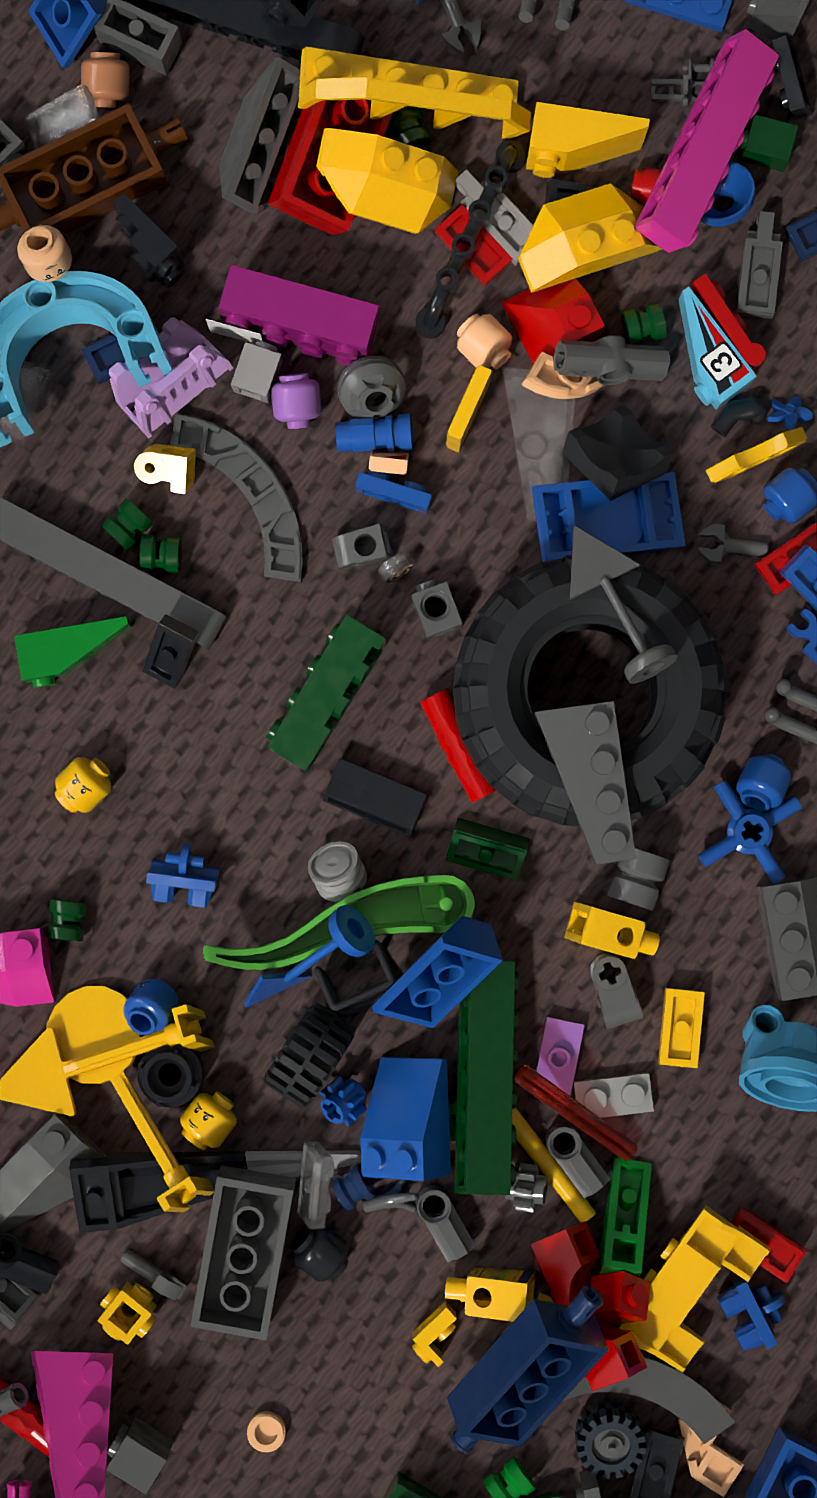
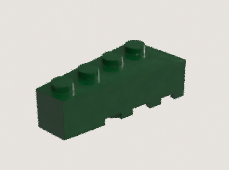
M347 614L341 624L336 623L327 637L326 642L328 646L322 656L316 655L307 669L306 674L309 675V678L303 688L297 687L287 701L286 706L290 710L284 720L277 719L266 735V738L270 740L267 748L306 772L309 771L386 647V638Z

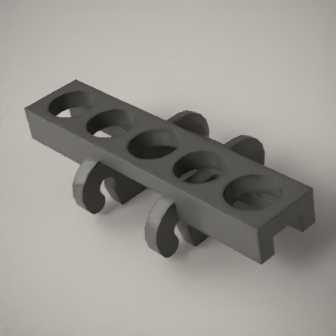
M688 58L687 65L682 67V70L686 71V75H683L682 79H652L651 102H681L682 107H687L688 102H695L697 98L693 96L692 89L696 85L703 86L705 81H692V72H710L715 62L714 58L710 59L709 64H692L691 58ZM657 86H667L669 94H655V88ZM676 86H681V94H674L673 90Z

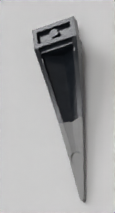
M361 1150L172 1152L179 1166H184L189 1177L208 1178L214 1189L221 1165L294 1178L354 1165L357 1162L361 1164ZM111 1152L109 1157L70 1161L69 1171L79 1233L117 1230L167 1213L162 1209L157 1197L170 1188L163 1178L165 1174L152 1152ZM214 1193L210 1196L196 1195L195 1198L187 1203L190 1206L213 1199Z

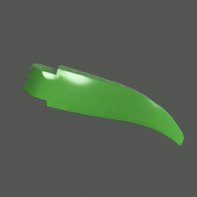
M419 876L388 881L345 897L285 938L259 947L240 949L206 945L203 948L204 959L226 967L244 970L276 969L300 962L333 939L328 927L329 917L335 909L343 905L352 906L360 911L370 923L375 936L397 933H445L461 916L472 917L475 900L471 889L464 881L455 876Z

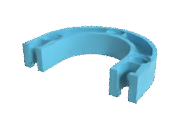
M67 271L63 277L56 281L39 282L33 280L16 289L0 302V419L8 416L10 423L15 422L25 437L35 433L20 391V370L30 349L42 337L63 326L92 324L105 328L117 337L127 367L139 388L152 382L149 373L145 375L140 367L139 360L141 358L150 356L151 362L157 363L164 377L173 370L161 337L145 306L134 292L121 282L94 272ZM0 423V447L10 444L12 439L9 433L5 434L2 431Z

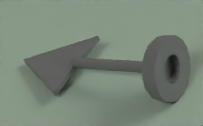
M574 526L570 600L602 585L639 652V655L629 661L624 669L629 683L635 684L657 675L671 666L677 660L678 655L669 644L657 645L650 649L647 648L610 581L639 567L640 564Z

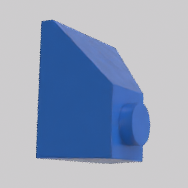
M34 0L28 13L62 68H69L100 18L107 0Z

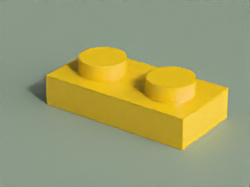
M665 988L658 1064L698 1068L705 992Z

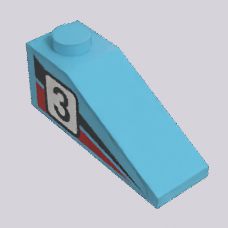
M688 286L682 291L678 300L693 380L697 384L694 390L706 406L711 403L717 410L752 384L757 376Z

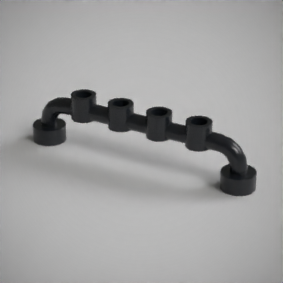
M507 140L498 146L495 155L496 164L487 169L484 178V189L479 199L473 201L469 206L468 222L463 233L458 234L453 239L452 255L447 266L440 269L436 275V289L429 304L421 309L416 316V329L424 338L433 339L443 333L445 329V316L442 309L448 296L453 294L458 288L459 274L465 261L470 260L474 255L475 240L481 228L485 227L490 221L491 207L497 194L505 190L507 174L519 171L524 165L525 150L517 141ZM497 176L501 178L502 182L493 184L489 179ZM483 210L486 216L477 218L473 215V212ZM465 243L469 245L470 249L466 252H461L457 249V245ZM443 277H450L454 283L445 286L440 280Z

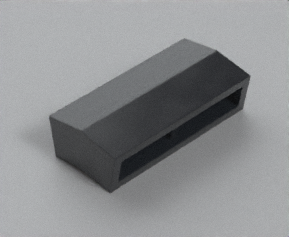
M339 759L325 791L323 801L410 837L427 795L348 761Z

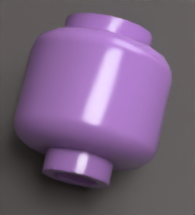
M309 373L280 375L279 382L272 385L271 398L274 418L281 422H287L288 429L310 427V419L320 416L322 408L319 383L314 379H309Z

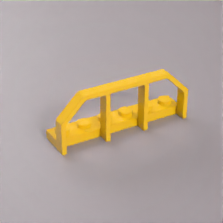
M313 47L302 49L298 108L307 109L324 100L367 99L371 100L370 119L378 120L405 106H413L434 110V129H442L467 117L478 116L503 120L502 139H511L530 131L531 112L517 104L518 80Z

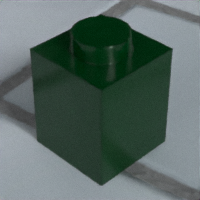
M754 115L750 125L745 126L743 130L745 137L738 147L743 149L740 161L783 172L791 156L798 126Z

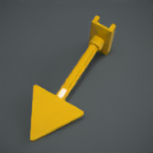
M187 1004L173 1008L172 1013L175 1022L168 1024L163 1030L66 1062L62 1059L55 1030L49 1027L0 1079V1100L75 1116L77 1112L68 1081L70 1077L167 1045L171 1048L182 1045L183 1047L200 1052L214 1048L213 1040L199 1035L201 1034V1027L198 1021L206 1019L205 1012Z

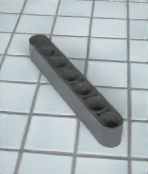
M0 498L1 542L34 557L35 560L58 572L61 571L73 580L99 591L100 594L133 609L134 612L157 624L165 614L199 632L195 641L200 644L199 646L207 650L211 648L226 619L225 615L11 502Z

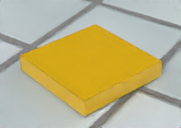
M481 365L477 366L447 432V448L458 453L460 452L489 387L492 370Z

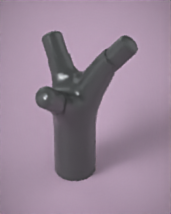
M398 1180L396 1185L389 1191L377 1194L370 1200L362 1199L365 1213L385 1208H402L413 1213L416 1210V1206L408 1201L418 1200L419 1195L417 1193H400L406 1184V1180Z

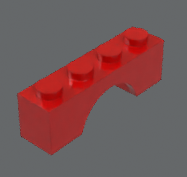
M586 1221L531 1244L535 1253L536 1263L542 1270L550 1289L553 1303L568 1306L578 1295L582 1287L587 1285L589 1288L591 1271L601 1256ZM598 1318L596 1319L609 1350L585 1376L592 1392L627 1379L648 1368L633 1331L614 1327Z

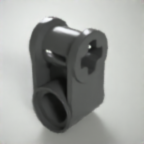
M603 953L596 956L591 963L590 974L606 1029L642 1019L643 1014L639 1000L631 984L625 964L614 954ZM608 962L613 968L618 967V970L613 972V979L611 981H608L604 976H599V973L604 971L603 964Z

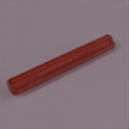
M521 1066L515 1074L514 1080L521 1087L624 1161L632 1159L633 1154L637 1152L638 1146L636 1143L530 1066Z

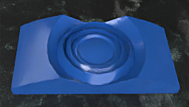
M675 472L666 473L612 501L590 480L531 487L542 562H550L563 558L565 555H572L574 526L623 555L686 546Z

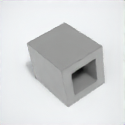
M256 341L255 345L245 342L231 382L233 392L269 404L271 387L276 383L283 363L282 356L276 353L277 348L262 341Z

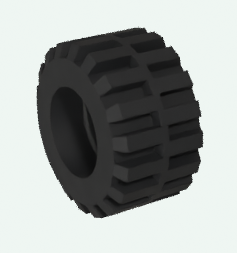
M319 1003L310 1006L265 1073L264 1084L301 1109L310 1105L354 1039L355 1028Z

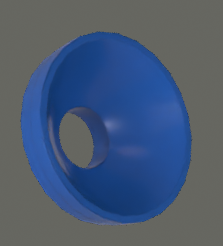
M728 162L730 165L729 171L724 179L718 183L713 196L715 197L714 201L719 197H730L734 204L729 210L723 212L716 211L711 206L700 220L702 223L710 226H727L738 222L750 211L755 198V184L751 173L744 166L736 162Z

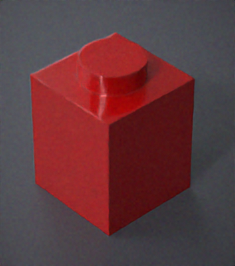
M625 1271L591 1276L590 1286L595 1288L603 1298V1305L594 1312L596 1318L613 1325L647 1320L651 1282Z

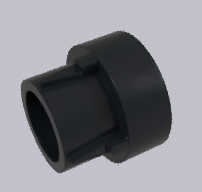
M167 1045L146 1052L138 1064V1083L140 1089L158 1107H177L187 1103L196 1095L203 1083L204 1066L196 1050L183 1047L182 1045L172 1048ZM172 1063L179 1067L181 1079L178 1083L169 1084L162 1079L161 1069L163 1065Z

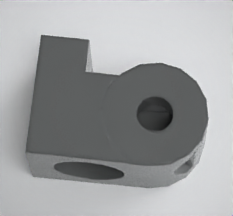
M382 524L345 533L332 539L338 569H348L365 564L394 560L388 528Z

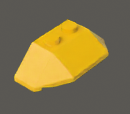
M324 128L316 165L320 173L326 177L332 190L349 214L413 234L421 232L451 208L456 186L455 179L458 176V170L444 156L377 134Z
M611 183L544 204L518 256L531 293L662 250L661 247L634 229L644 206Z

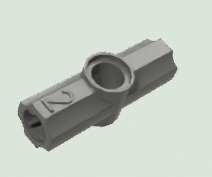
M607 336L595 342L560 340L555 346L553 365L554 371H558L559 375L597 377L598 383L602 385L621 384L629 379L663 381L668 376L670 355L669 351L664 350L662 346L626 344L625 338L620 336Z

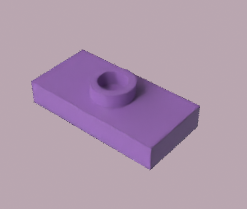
M546 1017L532 1092L570 1099L584 1024Z

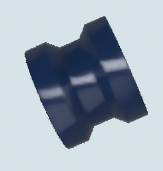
M358 1162L350 1167L349 1172L345 1174L337 1173L331 1177L333 1190L339 1202L348 1211L354 1209L358 1201L362 1199L370 1200L376 1196V1190L371 1178L362 1177L361 1164Z

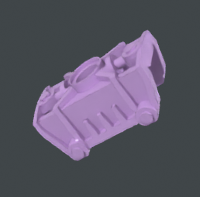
M175 317L170 318L163 324V331L159 334L173 368L169 374L164 377L157 363L151 362L150 356L141 358L139 360L140 367L145 375L149 373L152 382L139 388L126 362H117L109 369L110 382L116 402L148 438L152 437L151 433L164 422L167 425L172 422V416L205 388L214 387L216 385L214 381L224 372L233 369L230 362L198 330L182 320H177Z

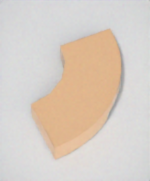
M541 352L521 384L533 392L556 399L584 397L604 386L598 383L597 377L559 375L558 371H554L553 356Z

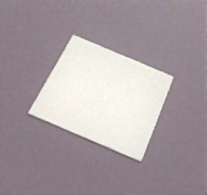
M206 319L210 332L253 344L256 341L263 342L259 333Z

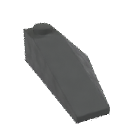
M56 1113L0 1169V1233L7 1232L74 1198L69 1171L71 1160L108 1157L67 1115Z

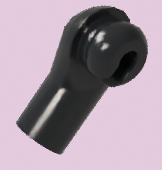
M755 397L732 400L716 418L711 428L722 437H726L737 421L749 419L750 422L755 424L763 422L767 417V409L763 406V402Z

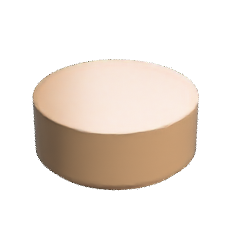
M263 1411L256 1414L250 1420L247 1429L249 1443L253 1448L261 1452H272L279 1448L284 1441L286 1433L283 1419L271 1411Z

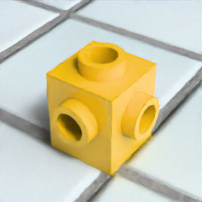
M127 1281L121 1290L114 1286L100 1303L105 1310L98 1319V1322L103 1325V1330L117 1341L122 1340L128 1345L136 1334L142 1338L156 1321L152 1316L157 1306L152 1301L154 1296L138 1283L133 1286ZM126 1303L136 1313L133 1315L127 1314L123 1309L124 1304Z

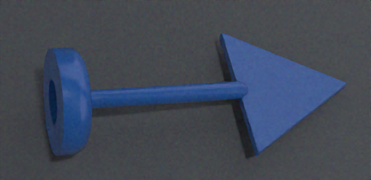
M343 905L335 909L329 917L328 924L333 939L287 973L261 975L244 1002L245 1008L312 977L310 972L305 971L338 947L343 952L354 957L368 954L375 946V935L368 920L360 911L352 906Z

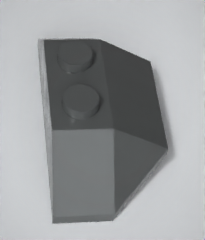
M276 57L244 96L219 163L222 198L253 215L272 207L268 205V201L302 109L298 108L300 69L280 57Z

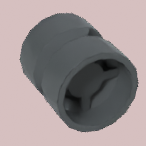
M635 849L636 859L619 861L617 863V866L623 872L622 875L614 876L607 896L654 911L659 897V890L656 888L655 882L664 881L670 860Z

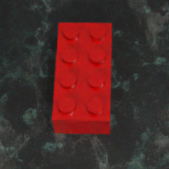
M367 99L324 100L307 109H302L268 205L332 236L349 231L355 215L347 212L332 190L326 177L316 167L324 128L377 134L384 137L392 113L378 120L370 119L371 100Z

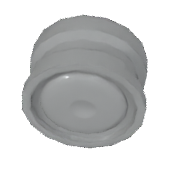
M331 842L320 847L313 853L308 862V872L313 883H315L320 896L328 901L338 902L353 894L358 887L363 889L367 881V872L355 847L347 842Z

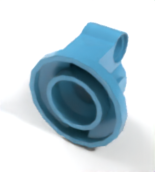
M771 1005L758 1006L753 1010L742 1030L745 1049L741 1063L739 1085L747 1094L761 1102L795 1111L817 1112V1027L799 1022H785L782 1013L777 1008ZM756 1023L765 1024L769 1028L770 1033L761 1031Z

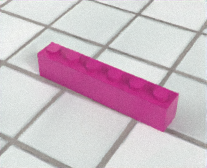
M746 29L725 39L634 226V229L668 253L690 246L699 234L697 226L702 216L711 208L715 197L713 193L718 183L724 179L729 171L730 165L728 162L732 153L744 140L745 133L743 130L748 120L755 115L760 106L758 99L763 89L769 85L775 75L773 68L779 54Z

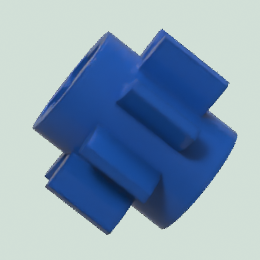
M338 1076L320 1091V1095L325 1098L320 1105L322 1113L332 1123L339 1124L344 1121L346 1126H350L367 1111L366 1106L362 1104L366 1100V1092L362 1085L354 1079L343 1081Z

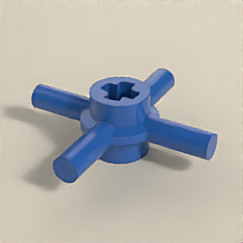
M727 780L714 786L713 788L731 815V819L727 825V837L697 855L702 865L706 868L730 852L737 850L743 854H755L773 884L784 879L786 875L774 858L768 845L773 835L772 827L802 809L798 799L793 796L784 801L780 806L764 814L755 809H744ZM743 824L757 826L758 832L753 833L756 837L755 840L743 838L741 832L746 830Z

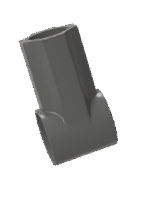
M557 1123L551 1126L545 1137L546 1146L550 1154L556 1159L584 1199L595 1194L611 1178L572 1125ZM562 1132L570 1133L573 1136V1144L566 1151H559L553 1147L554 1138Z
M437 1183L423 1185L417 1192L419 1195L418 1200H416L417 1211L446 1261L457 1260L468 1254L470 1250L476 1247V1244L450 1200L448 1192ZM431 1195H437L444 1200L442 1207L434 1212L428 1211L423 1207L425 1199Z

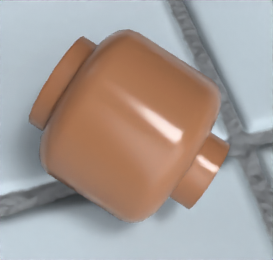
M90 53V59L84 60L81 64V93L83 97L94 100V108H117V101H123L128 98L130 84L129 64L124 60H120V54Z

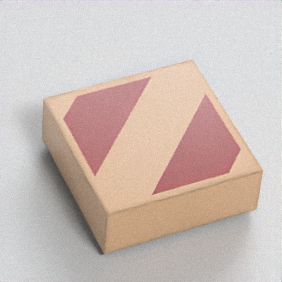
M382 449L371 451L369 469H371L370 471L404 475L407 472L409 452H388V450Z

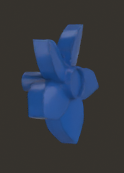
M800 396L791 398L788 404L772 399V408L776 412L768 416V422L784 420L785 428L793 430L796 428L797 422L805 423L813 418V413L809 409L801 407Z

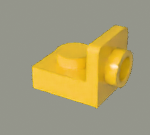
M446 1301L412 1332V1340L415 1342L412 1346L414 1351L425 1363L428 1364L432 1360L437 1367L444 1363V1354L432 1342L435 1339L439 1342L443 1341L456 1327L453 1323L457 1319L456 1311Z

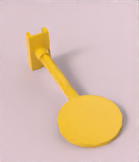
M84 986L68 993L54 1007L46 1024V1029L50 1027L55 1030L64 1062L141 1037V1034L136 1033L130 1028L124 1017L123 1007L127 998L123 994L106 986ZM136 1056L70 1077V1079L82 1084L112 1082L165 1174L163 1178L170 1189L157 1197L164 1212H185L190 1209L187 1202L195 1198L196 1195L210 1196L214 1193L215 1189L208 1178L189 1177L184 1166H179L126 1075V1069L133 1064Z

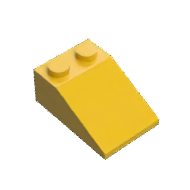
M536 102L526 169L533 170V174L536 176L552 178L555 176V173H569L641 150L650 119Z

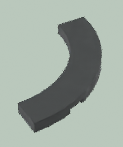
M176 412L171 446L196 449V458L205 461L224 473L235 483L252 506L263 537L265 555L264 578L301 583L303 558L299 525L292 503L274 471L252 447L232 433L210 421Z
M644 1357L648 1368L627 1379L593 1392L588 1380L584 1377L563 1400L597 1392H616L638 1396L671 1411L695 1432L703 1444H706L735 1423V1420L724 1406L706 1388L674 1367L648 1357Z

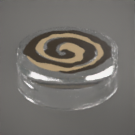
M401 552L384 562L378 569V575L385 585L391 584L409 573L416 566V562L409 552Z

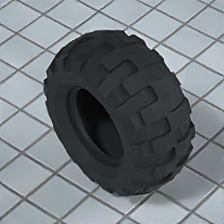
M565 555V557L543 564L538 563L515 575L511 581L497 592H494L477 612L476 617L464 636L456 661L453 696L455 719L462 743L465 745L476 769L488 784L509 800L512 805L534 817L560 825L580 827L541 727L531 711L527 686L532 663L539 650L548 642L562 634L581 630L600 631L612 635L623 641L636 655H639V652L602 585L570 600L572 555ZM637 562L640 564L639 567L610 581L647 648L650 649L657 645L669 644L674 648L678 658L671 666L648 679L650 703L646 719L632 740L620 747L631 821L643 818L666 806L668 802L688 788L703 771L707 759L715 745L718 744L726 719L724 717L726 693L729 691L726 664L722 662L717 645L718 637L707 616H703L688 598V593L669 577L664 578L654 573L640 562Z

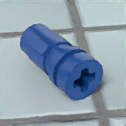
M411 413L398 414L397 418H393V415L389 414L385 415V419H352L346 422H336L335 424L338 452L377 451L378 449H387L388 452H395V448H400V452L413 451Z

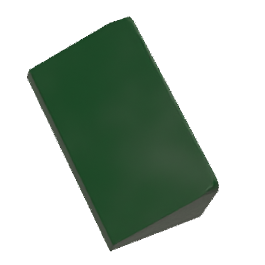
M457 818L445 861L518 881L528 850L529 838Z

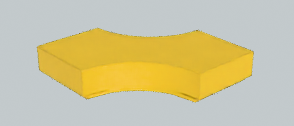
M803 427L786 431L755 447L732 455L707 469L706 472L710 481L716 483L776 458L806 442L808 438Z

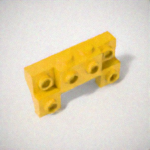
M705 1205L678 1242L672 1238L663 1250L660 1257L665 1262L658 1272L651 1268L643 1278L651 1282L647 1320L621 1324L619 1328L632 1330L640 1349L657 1356L683 1373L698 1349L704 1344L705 1339L682 1323V1321L718 1273L721 1265L748 1282L771 1248L740 1225L738 1227L734 1226Z

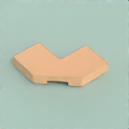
M722 1404L727 1412L731 1414V1409ZM679 1419L681 1436L685 1437L684 1449L691 1477L724 1497L744 1466L743 1462L715 1445L713 1441L716 1436L706 1444H703L695 1432L684 1421Z

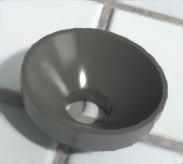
M366 356L352 362L344 369L337 383L340 403L346 412L357 419L385 418V415L392 414L400 406L406 391L404 375L399 366L391 359L382 356ZM383 392L386 394L385 401L378 406H369L365 403L366 398L371 393Z

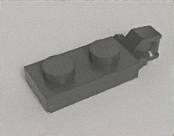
M759 211V215L756 216L755 231L747 230L742 248L735 310L739 315L769 319L774 317L783 244L780 241L781 234L773 233L774 212Z

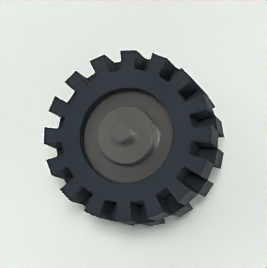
M605 1400V1408L601 1409L598 1402L591 1405L592 1413L585 1409L581 1413L582 1420L577 1419L575 1441L578 1458H581V1463L585 1469L590 1466V1472L597 1476L599 1470H602L603 1478L610 1479V1472H615L616 1478L623 1477L622 1469H626L630 1474L635 1471L633 1462L640 1465L643 1461L642 1454L646 1452V1440L639 1415L635 1416V1411L630 1406L625 1411L624 1403L617 1401L616 1408H613L611 1400Z

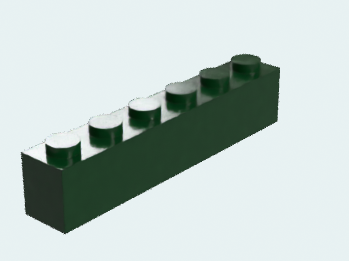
M502 961L459 1003L454 1190L456 1194L510 1195L511 1187L515 1184L516 1171L514 1164H511V1148L515 1147L517 1137L516 1128L512 1125V1109H515L517 1104V1090L513 1086V1070L517 1068L518 1052L513 1047L514 1032L518 1029L519 1015L518 1011L514 1009V994L518 992L520 979L519 973L515 971V962Z

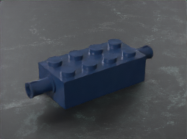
M585 1285L568 1306L533 1299L447 1396L457 1426V1430L452 1433L451 1440L461 1452L466 1450V1453H469L479 1440L521 1447L608 1352L609 1348L594 1314L603 1305V1298L595 1288L591 1286L588 1288Z

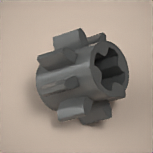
M520 1163L519 1172H516L515 1184L511 1187L510 1195H505V1199L514 1200L513 1207H515V1210L533 1213L534 1204H545L548 1192V1176L540 1175L538 1165Z

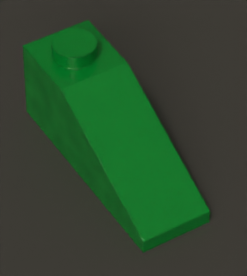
M126 616L15 635L14 639L21 681L26 683L32 682L33 688L56 685L55 678L65 677L132 628L131 620Z
M614 1157L599 1245L601 1258L598 1260L596 1275L625 1271L640 1277L643 1264L652 1163Z

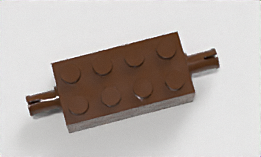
M128 103L1 166L0 185L7 198L4 199L6 203L0 205V231L14 224H17L18 227L21 226L24 232L38 225H50L58 229L62 235H65L115 210L112 203L123 193L133 201L167 184L163 169L157 158L159 157L158 153L188 140L179 119L175 117L174 120L147 132L146 129L142 130Z

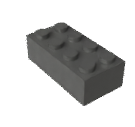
M225 1165L220 1166L215 1184L190 1327L267 1341L296 1178Z

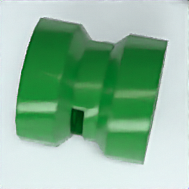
M514 1456L504 1463L503 1470L498 1474L491 1473L483 1479V1483L492 1498H518L521 1495L528 1496L537 1489L530 1475Z

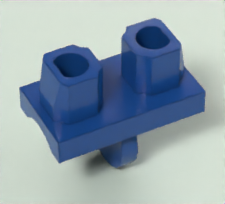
M183 843L181 853L167 852L165 861H152L151 868L147 872L146 883L151 884L153 901L173 902L175 887L189 889L187 904L205 908L208 905L212 892L216 889L220 868L204 866L205 857L191 855V844Z
M738 1276L731 1281L734 1286L726 1289L716 1298L727 1318L746 1309L751 1320L733 1329L742 1349L745 1351L764 1344L768 1350L778 1345L763 1315L768 1314L773 1324L783 1320L778 1310L786 1302L783 1293L770 1294L766 1284H763L756 1288L761 1299L756 1302L747 1282L743 1278Z

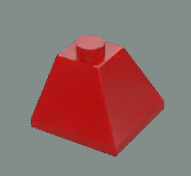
M576 278L532 293L529 288L501 302L532 364H534L541 352L554 357L555 346L560 340L590 342L601 336L605 327L588 292Z

